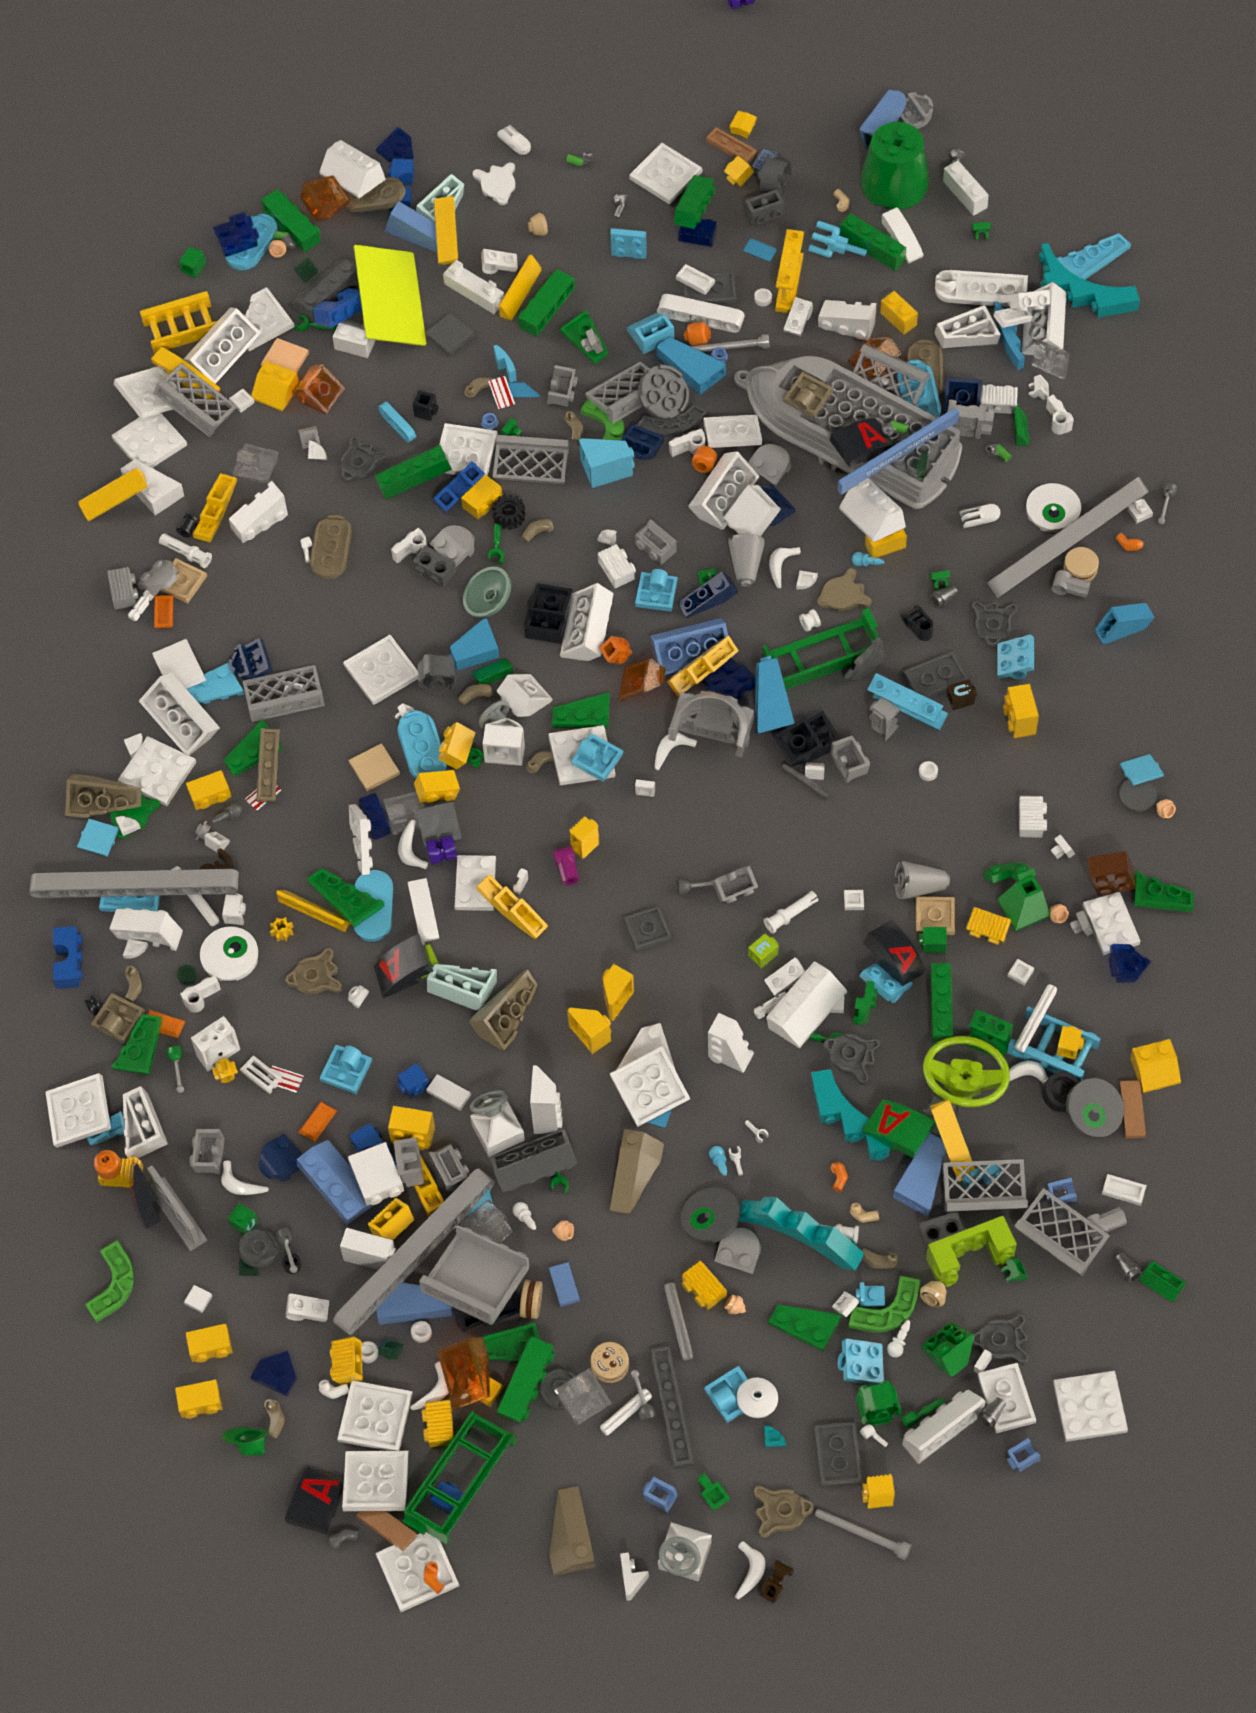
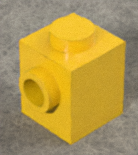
M739 156L729 162L724 170L727 174L726 179L732 185L736 183L739 187L754 173L751 166Z
M1063 1026L1056 1055L1076 1060L1078 1049L1082 1050L1085 1039L1081 1038L1082 1030L1074 1026Z

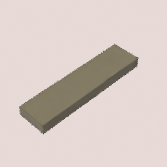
M261 728L256 802H276L280 729Z

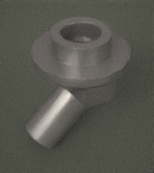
M960 149L950 151L948 158L952 162L949 165L956 161L961 163L965 153Z
M616 194L612 199V203L618 206L614 213L616 218L620 219L624 209L628 206L629 197L626 194Z

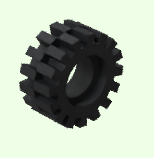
M509 494V497L503 495V499L498 497V501L495 500L492 506L494 522L502 525V529H506V526L509 530H512L511 526L518 528L517 524L521 526L522 521L525 520V505L521 498L518 499L516 495L514 498L512 494ZM512 508L516 510V513L507 516L502 514V511Z

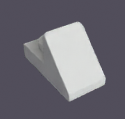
M628 1552L620 1554L626 1601L634 1597L649 1577V1571L632 1573L635 1572L634 1559L629 1558Z

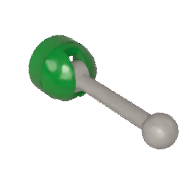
M169 1047L166 1051L168 1058L175 1065L178 1085L176 1091L183 1093L184 1087L181 1084L178 1061L183 1056L182 1047Z

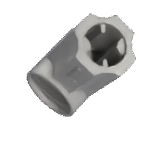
M1059 570L1056 572L1051 590L1058 595L1069 593L1086 598L1091 582L1072 577L1069 572Z
M1120 1207L1101 1215L1097 1213L1086 1218L1107 1234L1109 1231L1127 1224L1126 1216ZM1098 1232L1089 1233L1092 1240H1098L1103 1237Z

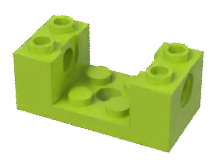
M1004 1216L928 1244L926 1260L935 1280L943 1283L945 1287L955 1284L958 1280L957 1272L960 1270L957 1258L963 1256L967 1251H977L984 1245L995 1266L998 1264L1006 1265V1260L1014 1257L1017 1243Z

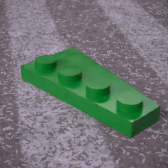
M323 868L307 878L308 884L354 928L385 907L383 901L372 898L365 891L363 893L357 890L356 886L343 882L341 878Z

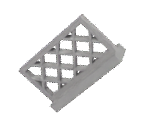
M863 344L861 355L853 371L856 375L862 373L864 379L868 380L865 372L874 369L877 378L869 382L879 381L880 387L883 389L884 386L881 379L890 376L893 386L884 390L887 391L894 388L899 398L910 395L912 405L916 406L923 388L931 376V373L867 344ZM864 357L871 359L873 366L864 370L862 362ZM885 365L889 374L880 377L877 367ZM900 372L903 374L905 381L896 384L893 374ZM912 380L921 382L918 390L912 392L909 382ZM906 383L909 393L900 396L897 386Z
M641 361L586 392V398L608 415L609 421L613 424L643 407L639 399L638 390H632V387L639 386V382H633V378L641 379L644 374L634 372L641 369L645 373L650 369ZM631 378V381H621V379ZM609 386H617V389H607V388H608ZM620 386L630 387L629 390H619ZM603 394V397H595L594 395ZM606 394L616 395V398H606ZM618 395H627L624 398H618ZM605 403H614L608 407L605 405Z
M182 363L164 380L161 379L157 383L153 393L208 437L237 408L236 405ZM182 371L187 375V378H179L178 373ZM176 382L177 388H172L167 383ZM180 383H188L189 388H180ZM192 383H198L201 389H193ZM181 393H190L191 399H186ZM193 393L202 394L203 399H194ZM206 394H212L215 400L206 399ZM195 404H204L205 410L199 409ZM207 404L216 405L217 410H208ZM220 405H226L230 409L228 411L220 410ZM209 415H218V420H213Z
M497 435L492 477L497 480L565 484L569 442L568 440ZM500 450H508L511 455L503 460L499 455ZM524 451L529 456L521 461L516 455ZM538 453L546 455V458L541 462H538L534 457ZM556 454H564L563 460L558 464L552 459ZM514 457L518 464L511 469L506 462ZM532 458L537 465L529 470L524 464ZM550 460L554 467L546 471L542 465ZM502 465L509 470L505 474H497V470ZM522 466L526 473L522 476H517L514 471ZM540 467L545 474L541 477H535L532 472ZM558 469L562 473L561 479L553 478L550 474Z
M315 665L243 681L252 722L325 706ZM313 672L314 674L310 679L303 677L306 673ZM287 677L295 678L292 683L285 681ZM269 681L277 682L273 688L267 685ZM299 681L306 683L302 689L294 684ZM281 684L289 686L284 693L277 690ZM251 685L259 686L255 692L248 689V686ZM310 685L317 688V690L306 691ZM263 688L270 691L266 696L259 694ZM292 689L295 690V691H297V692L299 691L298 694L290 695V696L287 695V694L290 693V691H291ZM273 694L280 696L277 699H270ZM255 698L262 700L259 703L251 704Z
M1024 1159L943 1163L944 1212L1028 1208ZM1011 1164H1019V1173L1015 1178L1006 1171ZM991 1165H996L1002 1170L995 1179L986 1172ZM955 1166L961 1171V1174L953 1180L948 1175V1167ZM971 1166H976L982 1171L975 1179L966 1173ZM1003 1173L1012 1179L1006 1188L997 1182V1179ZM963 1174L972 1181L966 1190L956 1183ZM983 1174L992 1180L986 1189L976 1182ZM1014 1182L1020 1187L1021 1196H1013L1007 1191ZM994 1183L1003 1190L998 1197H993L987 1192ZM974 1184L983 1191L978 1198H973L967 1193ZM954 1185L963 1192L958 1199H950L949 1190ZM1006 1193L1008 1197H1002V1195ZM984 1194L988 1196L986 1198H981Z
M153 1166L147 1168L153 1183L150 1186L158 1198L155 1200L191 1252L205 1243L207 1238L165 1177L161 1178Z
M1044 1188L1022 1218L1014 1225L1018 1231L1080 1276L1084 1275L1090 1263L1110 1237L1106 1232ZM1044 1195L1051 1198L1053 1207L1041 1209L1040 1200ZM1066 1209L1069 1219L1057 1221L1056 1210ZM1053 1210L1055 1221L1043 1223L1042 1212ZM1039 1212L1040 1224L1032 1225L1026 1221L1030 1214ZM1083 1221L1086 1231L1074 1233L1072 1222ZM1070 1222L1071 1233L1060 1235L1058 1224ZM1055 1224L1057 1235L1048 1237L1045 1234L1044 1226ZM1098 1232L1103 1236L1100 1243L1090 1244L1089 1233ZM1086 1234L1088 1245L1076 1247L1075 1236ZM1072 1236L1074 1247L1066 1249L1062 1247L1060 1238ZM1089 1248L1090 1256L1084 1263L1078 1258L1077 1250Z

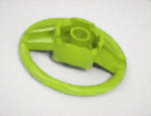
M954 1036L943 1039L929 1049L923 1062V1073L929 1087L942 1099H949L950 1103L958 1106L981 1107L991 1104L1004 1094L1010 1081L1009 1067L1003 1055L991 1044L974 1037ZM969 1044L990 1053L999 1063L1001 1070H983L981 1063L970 1060L953 1059L951 1064L948 1065L933 1058L937 1052L947 1046ZM935 1080H937L938 1082L942 1083V1084L944 1085L945 1090L948 1089V1091L951 1092L953 1095H951V1094L947 1093L946 1091H944V1090L936 1083ZM998 1088L987 1097L972 1099V1097L980 1095L981 1091Z

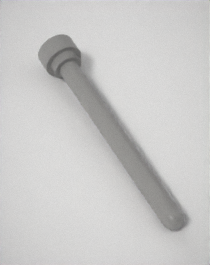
M763 334L758 339L690 347L700 352L713 351L718 347L734 349L759 346V348L767 349L770 348L769 335Z
M818 1509L815 1511L817 1518L894 1551V1554L902 1560H906L910 1552L911 1544L904 1541L903 1543L893 1542L823 1510Z

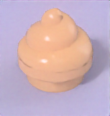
M274 240L269 245V252L274 257H281L286 252V245L281 240Z
M1165 799L1156 803V811L1160 817L1171 818L1174 815L1176 807L1171 800Z
M1058 904L1049 908L1050 919L1053 922L1063 923L1068 918L1069 912L1064 905Z
M560 1221L552 1231L558 1239L567 1241L572 1239L574 1235V1226L568 1221Z
M732 1294L724 1305L727 1313L731 1315L746 1312L743 1299L739 1295L735 1296Z

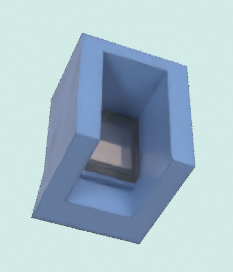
M1072 1178L1048 1183L1049 1190L1047 1191L1062 1202H1077ZM1046 1196L1048 1202H1051V1201H1052L1051 1198H1049L1048 1196Z
M1029 1438L1007 1451L1009 1458L1006 1460L1013 1470L1016 1468L1018 1472L1040 1461V1454L1035 1452Z
M653 1477L651 1482L648 1481L643 1488L645 1501L657 1506L666 1513L669 1512L678 1497L675 1487L656 1477Z

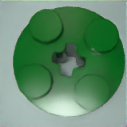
M882 1381L874 1386L864 1385L858 1389L859 1393L856 1395L855 1400L863 1424L869 1422L872 1426L883 1425L893 1421L892 1417L896 1414L897 1417L901 1415L902 1409L897 1392L890 1381Z

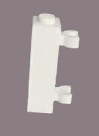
M458 260L453 262L443 273L444 284L493 314L499 309V304L504 298V292L496 288V283L491 280L488 283L463 268V263Z

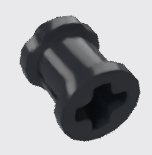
M185 514L183 522L177 526L176 531L181 536L190 538L192 535L191 531L194 526L199 524V521L195 516Z

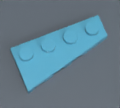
M1118 233L1100 240L1096 245H1088L1081 251H1073L1068 253V256L1058 257L1057 259L1070 272L1086 280L1130 249L1131 244Z

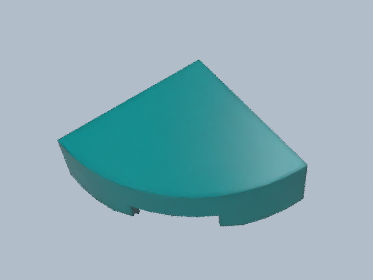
M764 1426L765 1448L786 1447L785 1438L779 1431L771 1426Z

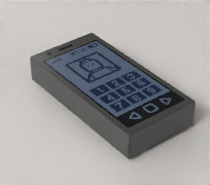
M763 146L751 166L754 171L752 176L758 177L759 170L763 169L765 158L777 159L779 151Z

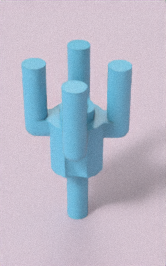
M821 221L817 222V228L832 232V235L824 236L813 232L812 239L825 243L828 247L826 250L810 244L808 251L828 258L832 257L834 251L844 254L845 250L866 256V249L848 244V238L839 236V227Z

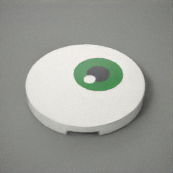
M1049 483L1037 487L1030 493L1026 502V514L1029 521H1032L1040 530L1045 532H1060L1077 520L1081 513V502L1077 494L1069 487L1061 484Z
M224 927L212 932L204 940L200 949V960L204 970L211 977L215 975L218 981H238L243 979L253 971L258 962V946L255 939L250 933L238 927Z

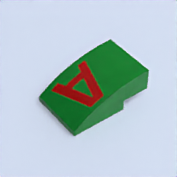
M882 1099L862 1129V1133L894 1151L900 1150L914 1159L934 1129L935 1120L901 1104Z

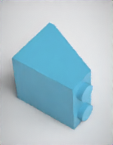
M579 439L580 461L592 488L633 476V468H635L633 461L634 452L632 447H628L626 441Z

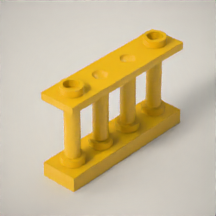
M788 229L786 231L776 288H779L775 307L776 312L790 313L794 303L804 253H801L804 231Z
M207 291L140 311L144 327L150 325L155 340L150 341L154 354L161 347L169 350L201 340L216 324L217 321L212 322L207 309L211 307ZM200 310L205 325L195 327L190 313ZM184 315L188 330L178 332L173 318ZM167 320L171 335L161 337L157 323Z

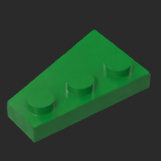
M587 309L560 328V333L594 365L608 356V350L595 329ZM593 329L604 350L598 354L594 349L586 352L581 344L583 339L588 338L586 331Z
M610 692L553 707L552 728H588L604 725V728H609Z
M263 719L224 759V764L233 777L259 763L261 728L269 729ZM279 743V751H281V750H282V746H281V744Z
M1136 872L1134 906L1193 912L1194 892L1173 884L1161 883L1160 879L1155 877L1151 879L1143 876L1142 872Z
M142 1014L130 1034V1039L122 1047L121 1054L117 1061L112 1064L111 1069L150 1075L163 1018Z
M777 1305L768 1321V1325L823 1352L842 1315Z
M536 1323L476 1338L481 1360L519 1362L530 1336L540 1340Z

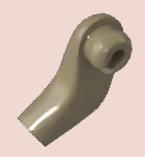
M493 378L474 379L466 386L464 390L465 396L473 398L482 389L489 388V381L493 380Z
M567 411L564 420L572 429L571 442L579 444V439H581L583 434V425L572 411Z
M541 519L530 523L523 532L521 539L528 543L540 532L553 531L554 525L552 520Z
M489 684L468 686L457 698V701L464 706L476 697L485 696L489 698L493 694L492 687Z
M552 751L536 753L527 763V771L534 774L543 764L554 761Z
M128 966L125 969V975L129 982V989L125 1000L134 1003L142 991V982L137 968Z
M865 1248L861 1250L864 1252L861 1260L871 1268L890 1269L894 1268L898 1263V1256L895 1253L877 1255Z
M268 1399L264 1403V1408L270 1417L268 1436L277 1439L285 1424V1418L280 1404L276 1400Z

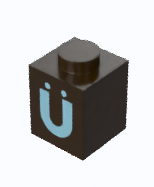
M969 679L947 686V698L953 710L974 704L977 691L974 685L971 686Z

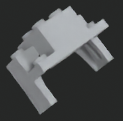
M701 691L697 695L681 693L668 730L669 740L675 741L678 731L736 745L737 751L735 756L742 758L745 747L748 748L754 710L746 706L740 707L738 699L711 691ZM697 714L695 719L690 716Z

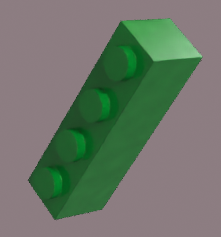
M697 175L693 176L675 209L674 225L694 229L697 223L701 222L702 214H705L707 205H710L711 196L714 197L716 186H713L714 179Z
M276 189L261 199L263 211L274 218L277 226L283 232H288L292 235L297 246L303 252L308 251L321 242L319 228L316 225H312L309 218L299 211L296 204H292L285 193L282 194Z
M850 213L840 223L839 236L848 238V243L866 249V254L892 270L896 271L906 260L907 247Z
M558 269L553 274H550L544 286L538 289L536 296L529 300L525 310L519 313V328L537 337L575 289V278Z
M441 445L382 471L376 474L375 477L387 500L452 470Z
M931 963L932 1045L943 1039L953 1037L951 963Z
M530 1336L497 1410L498 1416L521 1425L523 1420H527L531 1411L528 1409L530 1402H535L539 1390H537L539 1382L543 1383L546 1378L547 1371H545L548 1363L551 1364L555 1357L556 1353L553 1352V1345Z

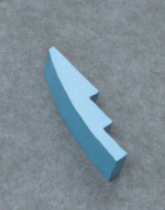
M999 302L995 303L994 313L1004 309ZM995 319L996 327L1000 333V341L1017 371L1024 368L1025 357L1020 351L1021 341L1016 336L1017 325L1002 328Z

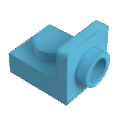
M860 1282V1288L856 1289V1298L860 1301V1307L885 1308L884 1286H864V1282Z

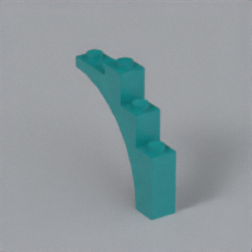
M1049 243L1041 244V251L1038 252L1039 261L1043 262L1044 265L1043 281L1040 282L1041 287L1051 282L1055 283L1066 291V299L1070 301L1072 308L1091 304V309L1093 312L1095 311L1097 318L1138 311L1140 298L1135 286L1109 287L1081 279L1059 262L1053 254Z
M831 1069L811 1072V1084L820 1123L832 1124L840 1120L845 1142H858L864 1138L869 1160L880 1161L889 1157V1147L862 1133V1129L870 1118L855 1109L842 1095L835 1083Z
M763 1197L761 1201L743 1200L740 1203L741 1212L738 1221L765 1226L786 1234L818 1251L842 1270H856L864 1255V1252L835 1226L820 1225L806 1212L790 1210L777 1197Z

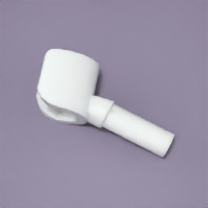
M309 536L301 539V547L305 554L306 563L310 562L308 548L313 546Z
M748 1120L745 1122V1125L756 1135L755 1138L758 1143L763 1142L759 1134H763L768 1138V1132L765 1129L759 1130Z
M737 1146L738 1153L733 1154L731 1148H729V1158L734 1161L738 1176L743 1175L740 1164L741 1149Z
M866 1425L860 1430L861 1435L865 1439L872 1436L884 1447L887 1446L888 1442L876 1433L872 1425Z

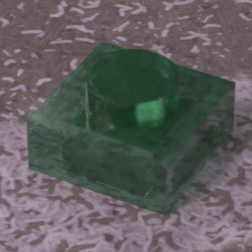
M306 258L294 268L304 283L319 272L309 258Z
M921 452V458L916 459L915 470H918L917 478L925 479L928 453Z
M384 1339L379 1346L378 1355L384 1356L386 1359H398L403 1351L404 1344Z

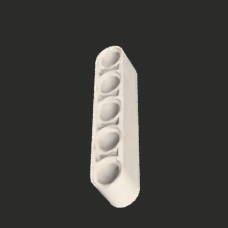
M671 294L662 295L657 309V313L665 314L669 319L688 323L704 322L710 328L733 333L740 331L745 316L739 309Z

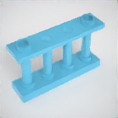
M877 673L867 689L874 693L873 699L878 701L882 697L898 707L900 712L939 731L948 716V713L942 710L943 705Z
M1028 1006L1025 1018L1029 1019L1035 1008ZM1044 1014L1040 1025L1047 1027L1037 1048L1034 1049L1027 1046L1024 1052H1020L1015 1049L1017 1040L1011 1039L1008 1045V1054L1024 1061L1038 1062L1043 1066L1044 1070L1053 1074L1058 1072L1070 1073L1081 1082L1084 1076V1070L1081 1069V1066L1090 1048L1098 1049L1101 1038L1092 1032L1082 1030L1081 1038H1085L1083 1048L1080 1050L1074 1064L1071 1065L1063 1062L1062 1056L1055 1055L1052 1057L1044 1052L1054 1031L1061 1034L1063 1026H1072L1047 1014Z

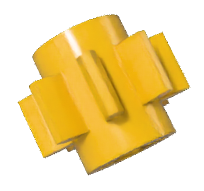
M286 917L284 919L276 918L274 923H270L272 929L270 931L271 937L276 935L277 941H287L289 935H293V923H287Z
M227 1058L218 1060L215 1063L216 1067L212 1068L215 1080L220 1079L222 1083L234 1080V1074L238 1073L235 1062H230Z

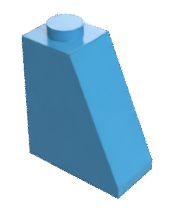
M1147 603L1111 607L1095 628V632L1102 644H1107L1146 629L1155 617Z
M487 618L481 620L450 646L451 654H448L453 657L457 671L499 658L498 646Z

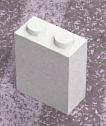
M748 484L724 516V519L728 522V526L738 534H753V538L758 539V536L763 534L781 509L759 485Z
M386 1142L348 1156L351 1169L366 1206L370 1204L376 1205L383 1199L396 1197L404 1191L403 1183L400 1176H398Z
M346 1228L340 1244L344 1261L379 1270L396 1252L393 1240Z

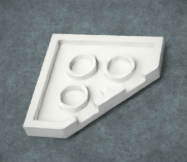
M267 287L251 296L250 306L245 317L261 334L247 348L248 351L294 327V322Z
M356 804L349 805V824L353 835L356 836V838H353L355 853H357V858L361 860L357 862L358 869L362 875L370 874V868L373 866L372 857H369L372 843L371 839L368 838V831H371L370 820H367L362 810Z
M661 1023L641 1028L617 1070L662 1046L674 1067Z

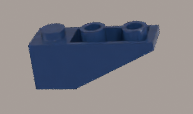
M720 572L679 601L678 605L684 616L689 618L726 602L736 595L738 590L731 578L725 573Z

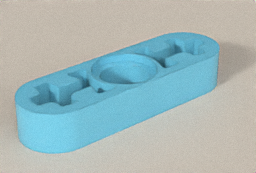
M385 401L378 406L381 416L406 442L409 443L416 438L413 428L388 402Z

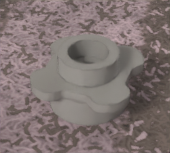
M207 820L204 824L200 823L195 831L197 834L196 840L199 838L205 840V834L210 831L211 826L206 824Z

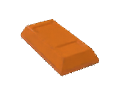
M173 595L155 596L154 628H172Z
M150 1009L147 1015L163 1018L160 1033L175 1038L179 1037L185 1024L184 1020Z
M320 1101L298 1133L315 1142L337 1110Z

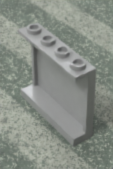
M457 1225L456 1236L429 1276L423 1275L420 1279L421 1292L493 1325L529 1270L528 1257L522 1252H515L502 1243L498 1244L491 1241L487 1236H480L467 1227L463 1228Z

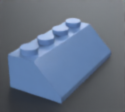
M719 618L651 635L650 640L660 675L679 672L702 653L728 636L726 623L723 619Z
M329 1140L313 1146L297 1159L298 1168L347 1226L373 1206L371 1204L366 1206L350 1165Z

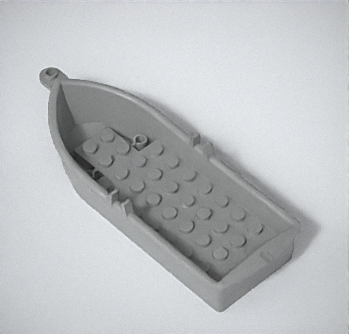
M804 356L793 358L769 366L756 367L750 372L740 370L734 375L735 384L747 390L750 404L764 425L784 440L818 456L821 465L825 461L832 464V471L838 467L850 474L866 464L862 461L849 468L831 444L830 433L844 426L869 418H875L881 427L891 421L909 425L906 434L896 432L889 436L896 445L937 419L935 416L842 366L821 357ZM802 372L834 388L833 393L816 418L784 403V397ZM950 426L875 473L869 479L885 494L913 509L925 507L935 500L947 487L942 480L950 482L957 470L963 448L959 441L960 430Z

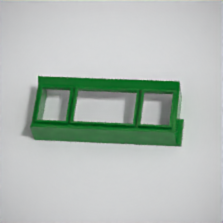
M866 608L862 610L861 618L771 651L764 645L762 646V657L771 656L772 659L787 654L791 655L799 673L783 678L785 690L856 665L854 663L856 658L868 648L853 653L844 634L863 627L872 644L879 637L875 630L878 625L870 609ZM838 636L847 655L805 670L796 651Z
M472 1411L404 1510L405 1518L402 1523L423 1536L425 1533H428L448 1545L450 1542V1532L507 1447L509 1445L513 1447L517 1442L515 1434L508 1433ZM474 1425L500 1440L491 1454L465 1440ZM462 1446L483 1458L486 1462L461 1499L457 1501L436 1489L433 1485L458 1448ZM428 1493L454 1507L442 1527L415 1512Z

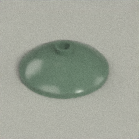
M487 567L470 579L463 594V604L469 614L476 618H486L498 612L505 605L511 592V579L507 572L499 567Z

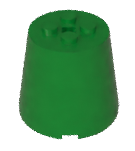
M890 122L884 124L872 136L861 172L860 186L865 197L874 205L885 206L889 210L896 207L899 210L910 208L925 197V193L929 188V174L923 136L917 128L908 123Z

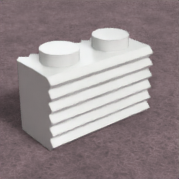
M992 384L982 385L980 405L985 406L986 412L1013 414L1014 407L1017 406L1018 388L1012 386L999 387Z
M617 544L598 552V563L614 588L635 580L634 573L636 572L633 563H628L626 560L627 555L624 549L620 550Z
M1020 796L1019 837L1041 838L1043 831H1047V819H1043V814L1047 812V803H1043V796Z

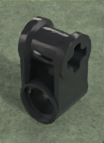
M919 605L914 606V609L910 612L901 614L903 623L918 639L928 641L932 638L933 621Z

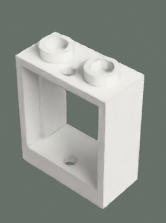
M224 1016L191 1037L196 1056L207 1071L216 1067L215 1063L218 1060L229 1058L240 1050L235 1030Z

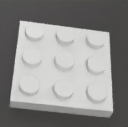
M661 143L629 175V179L670 205L688 187L693 176H699L702 173V167Z
M159 366L114 379L115 387L141 419L173 410L153 394L157 383L168 376ZM174 382L167 383L172 388H177Z
M161 413L143 419L139 417L112 434V439L132 461L136 459L151 468L187 446L186 440Z
M445 423L439 445H441L452 470L446 473L458 475L473 461L485 473L484 475L488 476L498 431Z
M391 635L343 662L344 667L373 705L418 679V670Z
M604 725L548 734L559 786L599 780L571 765V761L577 754L578 747L583 739H587L591 733L607 741ZM613 768V770L610 772V774L608 775L607 778H613V777H615V769H614V768Z
M147 736L119 777L118 782L142 787V795L150 799H157L161 804L168 806L196 764V759Z
M663 1046L609 1074L637 1127L690 1100Z
M98 1073L46 1091L53 1145L55 1147H60L111 1129L103 1076Z
M1115 1371L1053 1381L1066 1442L1127 1433L1128 1428Z
M351 1381L338 1442L386 1451H400L413 1395L412 1391Z
M346 1451L343 1511H404L407 1503L408 1451Z
M425 1533L424 1536L418 1534L417 1538L404 1552L393 1545L376 1553L400 1612L459 1587L440 1540L428 1533ZM430 1561L438 1564L437 1580L445 1586L439 1594L435 1593L423 1580L424 1568Z

